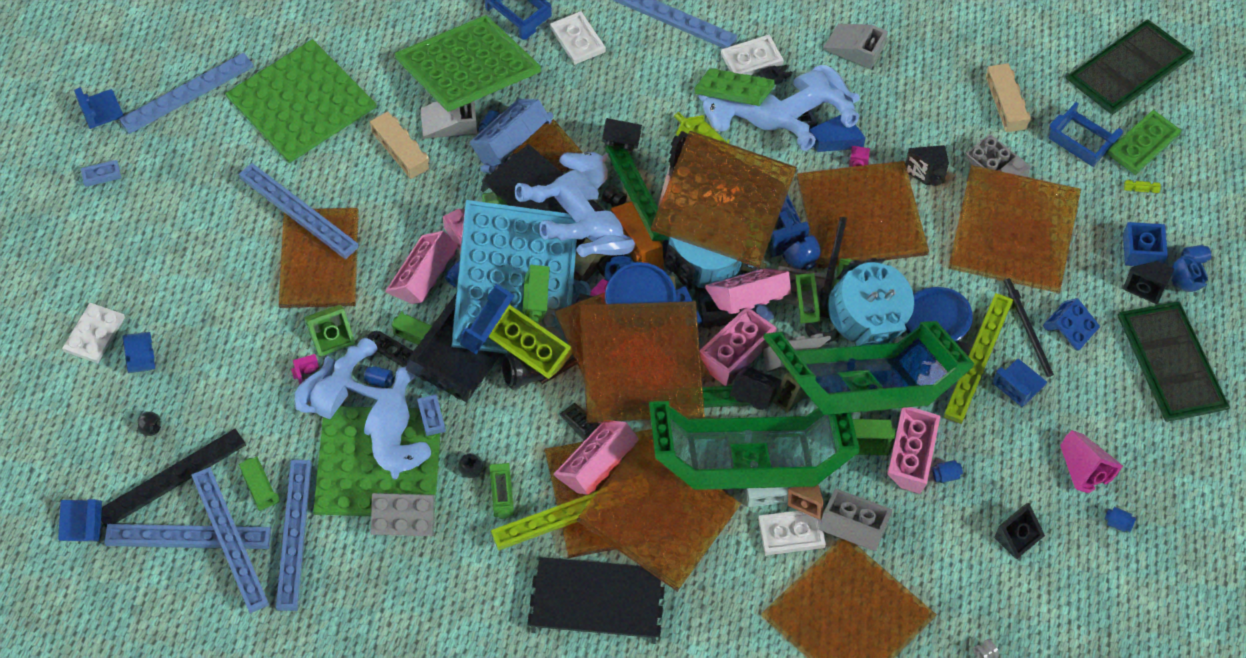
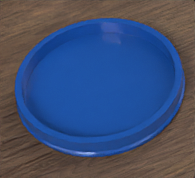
M643 262L631 263L620 268L610 278L605 291V302L610 315L619 325L635 332H649L660 328L671 318L676 306V290L670 277L659 267Z
M930 287L913 294V313L905 324L908 334L916 329L920 322L937 321L954 341H958L969 331L973 322L972 309L968 300L959 292L945 287Z

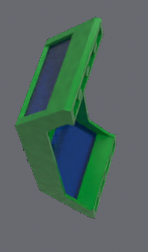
M937 321L920 322L919 326L901 341L888 344L795 351L782 332L764 333L763 336L797 383L824 415L929 406L974 366L973 361Z

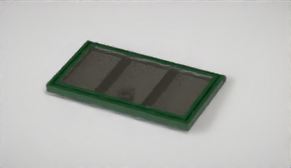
M1147 19L1066 76V79L1113 115L1190 60L1194 52Z
M1180 301L1118 313L1119 321L1165 422L1230 409Z

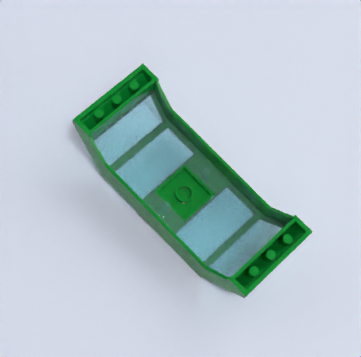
M649 401L655 458L694 490L815 487L859 453V445L851 413L824 415L817 408L807 416L687 419L669 405V401Z

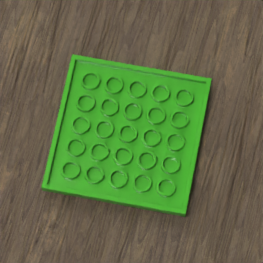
M487 15L395 53V59L447 112L541 72V66Z
M313 39L226 92V97L288 163H291L377 107L376 103Z
M340 406L331 419L323 417L313 509L314 515L371 516L372 493L436 495L441 433L426 436L419 408H408L410 416L407 427L401 435L400 445L426 442L431 449V455L418 467L400 472L398 478L394 480L391 472L384 470L374 458L371 434L369 436L364 434L366 420L373 407Z

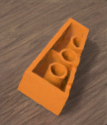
M630 201L611 208V212L616 215L623 227V234L632 238L635 242L634 249L629 253L635 263H649L664 271L663 247L659 241H652L632 202Z

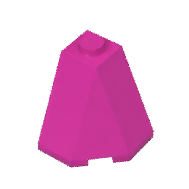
M1071 430L1065 436L1064 441L1060 445L1074 487L1079 491L1090 493L1095 490V485L1102 482L1105 485L1108 484L1123 467L1121 463L1087 436Z

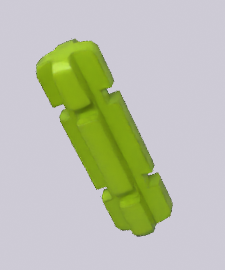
M1125 180L1124 190L1132 191L1134 189L1137 192L1152 191V193H1159L1161 184L1159 182L1150 184L1151 182L1148 181L1133 182V180Z

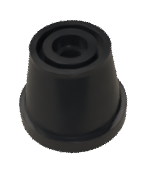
M509 351L503 357V378L505 384L510 389H520L521 386L543 380L544 376Z

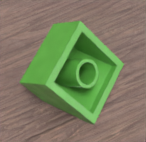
M341 305L304 317L319 357L356 344L345 310Z

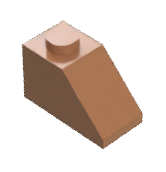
M819 485L815 487H790L788 489V506L821 520L823 516V499Z

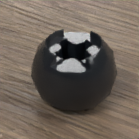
M152 411L142 413L137 420L139 421L138 431L145 436L157 434L161 428V418Z
M474 453L463 455L458 463V470L467 478L477 477L483 469V461Z

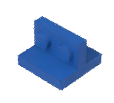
M786 211L780 212L778 214L777 230L772 231L769 249L771 257L784 254V251L798 241L799 243L806 242L804 238L809 235L810 228L807 221L794 225L793 219L788 217Z

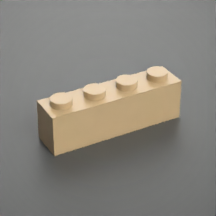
M1009 63L988 66L985 77L1005 132L1027 129L1028 123L1031 120L1030 113L1025 109V100L1021 98L1020 87L1015 82L1014 71L1011 70Z
M387 111L370 121L371 132L410 179L429 169L428 162L430 160L425 152L422 153L418 143L415 140L412 141L408 131L405 128L402 129L395 116L392 117Z

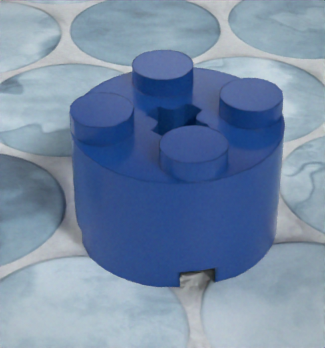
M141 332L122 335L128 373L154 370L155 359L151 333Z

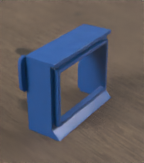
M485 0V9L489 11L495 8L519 28V37L522 40H526L536 32V27L552 16L551 4L546 0H528L539 10L524 21L501 3L503 0Z
M1075 102L1064 115H1058L1050 124L1049 139L1094 167L1111 146L1118 141V138L1123 134V130L1118 128L1111 134L1077 112L1079 103ZM1071 120L1076 121L1106 140L1105 144L1096 154L1061 132Z
M496 284L487 297L486 305L471 328L465 327L460 336V339H462L460 345L477 354L515 295Z

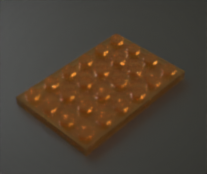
M358 208L314 209L358 243ZM283 213L279 308L356 306L358 249L347 259H344L286 213Z

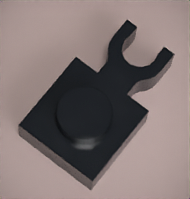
M787 64L781 66L780 69H777L774 65L761 69L759 76L774 80L776 85L782 83L783 79L791 77L792 71L785 72L788 67Z

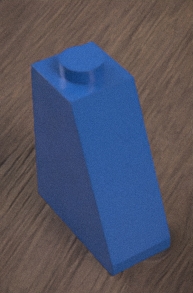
M841 115L809 129V133H812L816 139L812 147L817 152L852 150V146L864 147L866 137L856 124L850 128L845 127L841 122Z

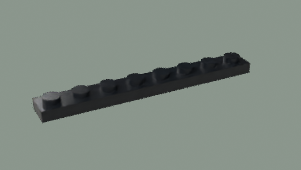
M236 429L229 431L103 506L101 522L106 529L107 524H116L191 479L192 474L213 466L246 446L245 441Z

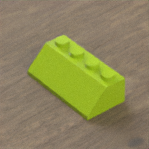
M510 304L488 337L548 379L563 367L573 353L570 345Z

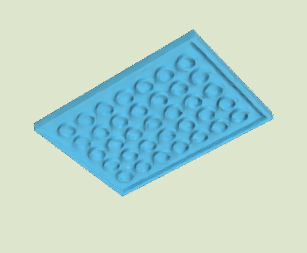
M466 200L451 347L466 349L460 345L462 340L460 336L465 327L471 328L486 305L487 297L496 284L515 295L510 305L522 313L524 278L530 265L550 267L547 312L541 323L538 322V324L569 344L577 239L560 241L558 238L546 240L540 235L539 229L540 223L545 220H550L556 224L576 223L570 214ZM487 338L480 348L481 351L507 353L506 349L490 338Z

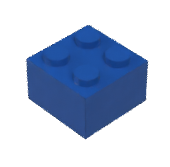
M1127 222L1123 232L1125 266H1137L1154 261L1165 263L1168 256L1165 224Z

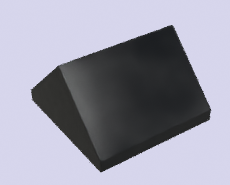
M1026 503L998 526L994 538L1015 559H1018L1041 540L1045 534L1030 503Z

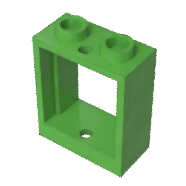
M530 265L524 278L522 313L538 324V322L541 323L547 312L550 267Z
M853 419L859 445V453L857 455L888 456L889 449H892L893 440L895 439V428H892L891 420Z

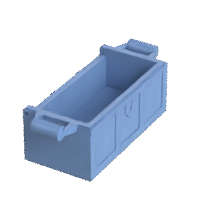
M517 99L470 141V145L484 164L481 166V171L493 173L500 163L504 164V160L543 124H550L553 113L546 112L539 99Z

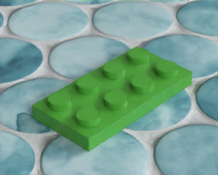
M709 68L694 90L695 94L760 106L775 84L774 80L764 77Z
M1152 110L1108 150L1107 155L1136 175L1174 141L1182 130L1155 110Z

